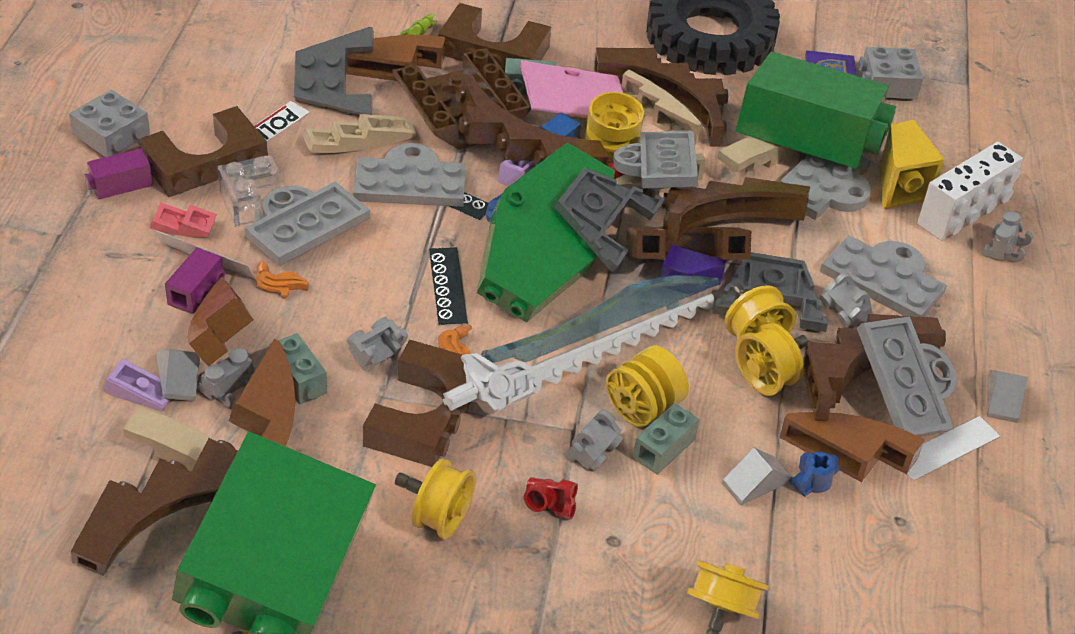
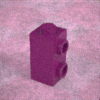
M142 148L87 162L89 173L84 174L88 189L94 190L98 200L153 186L150 164Z
M196 247L165 283L167 305L194 314L216 282L222 277L225 278L222 256Z

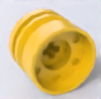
M605 92L597 95L591 101L585 139L601 141L609 156L608 162L614 160V152L620 147L639 143L644 117L642 104L636 98L620 92Z
M657 345L648 346L634 355L630 361H625L620 367L611 370L606 378L607 393L612 405L621 417L637 427H645L652 423L674 403L677 405L688 396L689 392L688 378L682 365L673 354Z

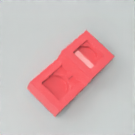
M160 202L150 228L173 235L208 237L217 214L191 204L188 210L184 211Z

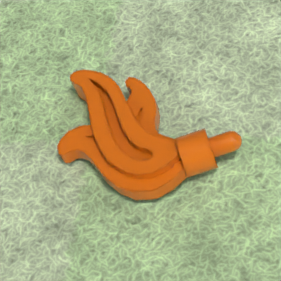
M261 260L257 266L258 275L256 277L258 288L267 292L279 293L283 299L289 296V290H309L308 281L300 277L298 273L286 271L272 274L269 272V267L264 261Z
M461 325L454 330L442 332L438 338L439 348L463 355L471 354L468 347L459 341L468 335L467 332L472 329V326L467 325L464 327Z

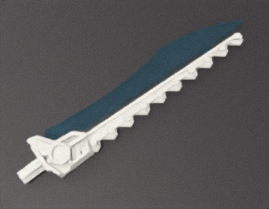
M681 275L641 281L626 286L592 310L562 325L505 345L484 350L481 355L477 353L462 355L461 360L464 363L466 383L444 393L445 399H443L445 405H448L450 411L473 401L486 413L494 414L533 394H537L542 388L543 380L558 384L562 379V371L578 374L582 369V361L597 365L602 359V352L617 355L621 350L622 342L636 346L641 340V333L655 337L659 332L660 324L674 328L678 323V316L692 319L696 314V307L710 310L714 305L712 294L700 296L679 305L678 301L718 285L719 279L716 277ZM666 306L667 308L664 312L530 366L524 363ZM509 358H514V359L519 360V361H513V362L504 363V364H501V365H498V366L494 364V363H496V362H500V361H503V360H506V359H509Z

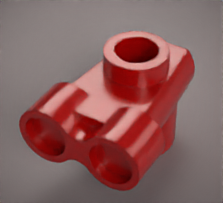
M530 477L527 481L526 492L524 493V502L534 512H542L548 508L556 511V516L571 520L576 511L575 498L578 492V484L565 479L556 482L552 479Z

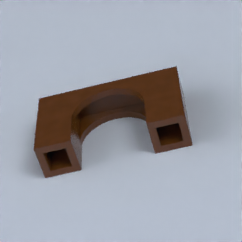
M459 3L438 33V36L445 37V57L463 61L464 53L487 48L505 72L506 58L541 61L550 47L551 26L528 21L515 39L506 42H491L477 36L481 30L482 8Z
M238 106L213 114L214 133L223 144V147L212 153L202 155L185 153L173 144L164 131L138 139L139 149L142 148L150 164L152 176L168 197L268 163L267 141Z
M627 226L626 249L629 250L627 255L636 259H665L671 245L720 259H751L752 231L739 227H694L684 233L678 241L666 239L667 229H663V226Z
M409 339L398 360V381L430 390L439 395L443 400L445 399L444 393L466 383L464 363L461 360L463 354ZM443 402L432 411L418 414L403 412L375 403L363 424V447L433 467L440 456H446L450 444L449 437L451 433H457L461 421V412H467L470 402L452 411Z

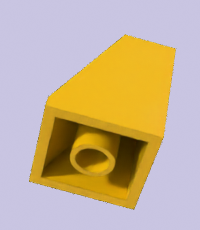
M915 120L892 123L890 125L879 164L882 206L884 209L924 202L929 183L940 175L945 159Z

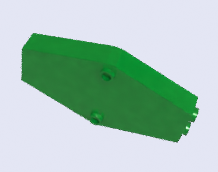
M567 142L507 187L492 212L476 293L484 297L488 302L494 303L508 311L512 316L528 322L587 273L598 256L556 210L555 206L584 168L613 179L615 170Z

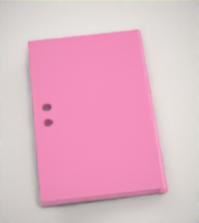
M523 60L520 62L531 110L588 118L590 103L597 95L605 92L623 93L619 78L615 75Z

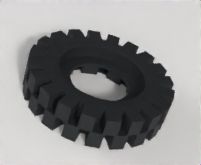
M650 0L646 32H648V41L650 44H654L656 52L660 56L667 54L666 60L671 63H680L685 60L684 63H688L690 71L693 72L697 70L699 65L704 66L703 74L716 75L717 67H720L724 75L736 74L737 67L743 73L753 70L754 64L760 67L770 52H774L780 24V14L778 9H774L775 3L773 0ZM700 13H709L710 16L719 18L727 16L732 18V22L739 28L736 32L728 35L708 34L691 28L687 18L700 16Z

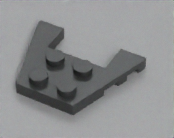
M367 27L296 51L295 101L325 109L327 107L341 110V113L349 115L351 113L372 115L373 99L371 94L346 95L347 53L374 51L373 27Z
M584 168L559 199L555 208L607 268L614 273L629 250L605 234L607 229L625 205L651 220L665 199L658 195H655L654 198L642 194V189L634 186L632 189L617 184L616 179Z
M751 252V259H744L734 274V278L730 284L726 285L720 299L718 298L715 302L713 314L726 315L730 306L737 299L732 292L734 286L741 284L746 292L760 286H773L781 292L783 303L801 307L800 328L826 332L828 326L827 316H823L820 298H816L814 283L803 260Z

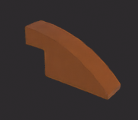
M397 35L374 38L373 52L347 53L346 74L397 81L393 75V70L404 68L405 66L417 65L441 69L445 58V37Z
M223 277L216 282L203 299L188 329L187 338L189 345L208 367L228 352L225 342L254 320L241 298Z
M274 339L238 398L228 421L246 431L286 446L294 421V382L285 351L280 341Z
M813 412L788 413L784 418L779 437L807 453L825 452L836 455L839 458V471L861 483L878 460L907 475L917 461L925 440L906 430L881 421L829 412L828 421L815 420Z

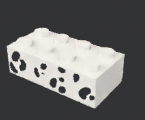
M997 141L931 181L917 224L941 241L950 235H956L963 227L973 224L983 214H989L1002 202L1006 203L1009 201L1014 192L1012 190L1014 182L1021 173L1020 166L1023 157Z

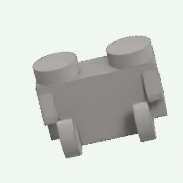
M1013 211L1004 213L1001 224H996L992 231V234L995 235L993 245L991 243L986 244L983 256L1014 262L1024 259L1026 251L1023 247H1019L1018 254H1014L1013 251L1016 245H1029L1033 239V234L1027 231L1025 238L1019 237V232L1023 231L1022 218H1020L1018 213Z
M846 272L840 274L824 288V293L820 295L823 304L828 309L834 307L839 312L837 313L838 319L846 328L849 326L855 327L863 321L866 323L868 314H873L869 294L866 291H862Z
M383 317L371 326L373 330L366 334L359 330L347 339L350 345L349 350L365 372H369L386 359L398 355L401 346L407 340L408 333L404 328L399 329L392 319L388 320L387 317Z
M237 348L232 350L228 358L217 365H210L205 369V373L197 381V389L211 401L216 398L229 408L235 404V398L232 393L243 385L246 387L250 380L248 375L255 372L252 359L248 357V353L244 349Z
M605 410L599 411L573 439V445L564 454L565 458L570 462L577 460L586 469L591 467L595 471L607 458L603 453L604 450L608 448L610 451H613L624 439L620 434L622 430L615 423L612 414Z

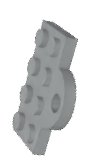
M693 131L640 132V143L620 147L614 152V168L626 175L641 176L642 188L650 190H661L664 187H676L682 190L698 187Z
M416 143L401 144L389 150L385 159L358 157L353 196L362 202L463 207L466 163L439 162L437 154L427 146Z
M809 154L779 182L810 186L806 216L814 220L829 207L844 212L857 211L868 204L871 195V185L862 176L869 169L871 160L862 157L858 167L853 168Z
M337 182L314 193L309 189L299 186L280 187L271 191L264 198V218L245 227V236L277 265L281 266L370 219V209Z
M848 235L821 264L820 268L821 273L834 280L840 274L848 273L852 277L853 282L862 291H866L871 299L903 316L925 317L945 293L947 287L946 284L923 273L925 260L917 249L898 241H884L871 247ZM898 255H903V256H906L907 258H902V257H899Z
M910 316L867 322L857 327L894 426L919 437L947 432L954 428L943 400L948 398L955 390L957 382L955 369L950 359L939 348L930 344H920ZM935 366L941 370L943 377L938 375Z

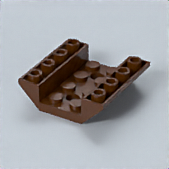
M487 48L464 53L463 70L453 71L440 76L426 78L417 65L393 70L394 77L432 133L456 149L478 145L467 143L464 134L459 129L460 117L464 115L460 101H457L456 89L457 86L461 85L463 75L473 76L479 87L492 101L520 120L531 110V106Z

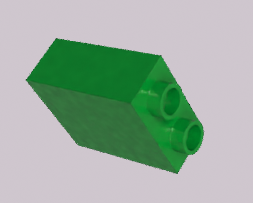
M771 51L747 83L735 132L857 168L865 151L879 154L884 137L888 135L890 125L893 122L897 106L884 103L889 88L887 84Z
M248 431L177 569L172 600L181 604L179 610L186 619L206 628H217L221 621L249 631L248 634H313L363 521L376 484Z

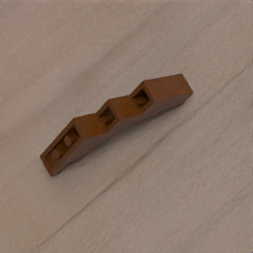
M868 314L866 323L909 316ZM910 316L920 344H930L939 349L945 346L946 332L941 328L938 318ZM838 328L835 344L807 342L803 373L815 420L828 421L830 408L834 409L836 403H840L846 387L861 373L872 368L857 329Z

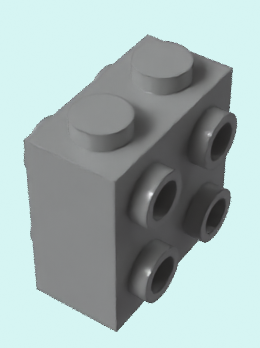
M882 46L866 47L864 57L861 56L859 59V71H862L863 78L889 85L886 98L918 99L923 76L915 49L905 47L885 48Z
M113 90L104 93L69 113L72 134L105 157L119 153L138 142L139 138L150 134L148 113Z

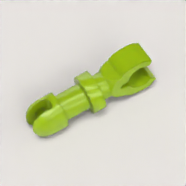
M429 14L422 18V20H417L413 23L412 27L402 31L400 35H423L426 33L427 28H431L437 23V20H432L435 15Z

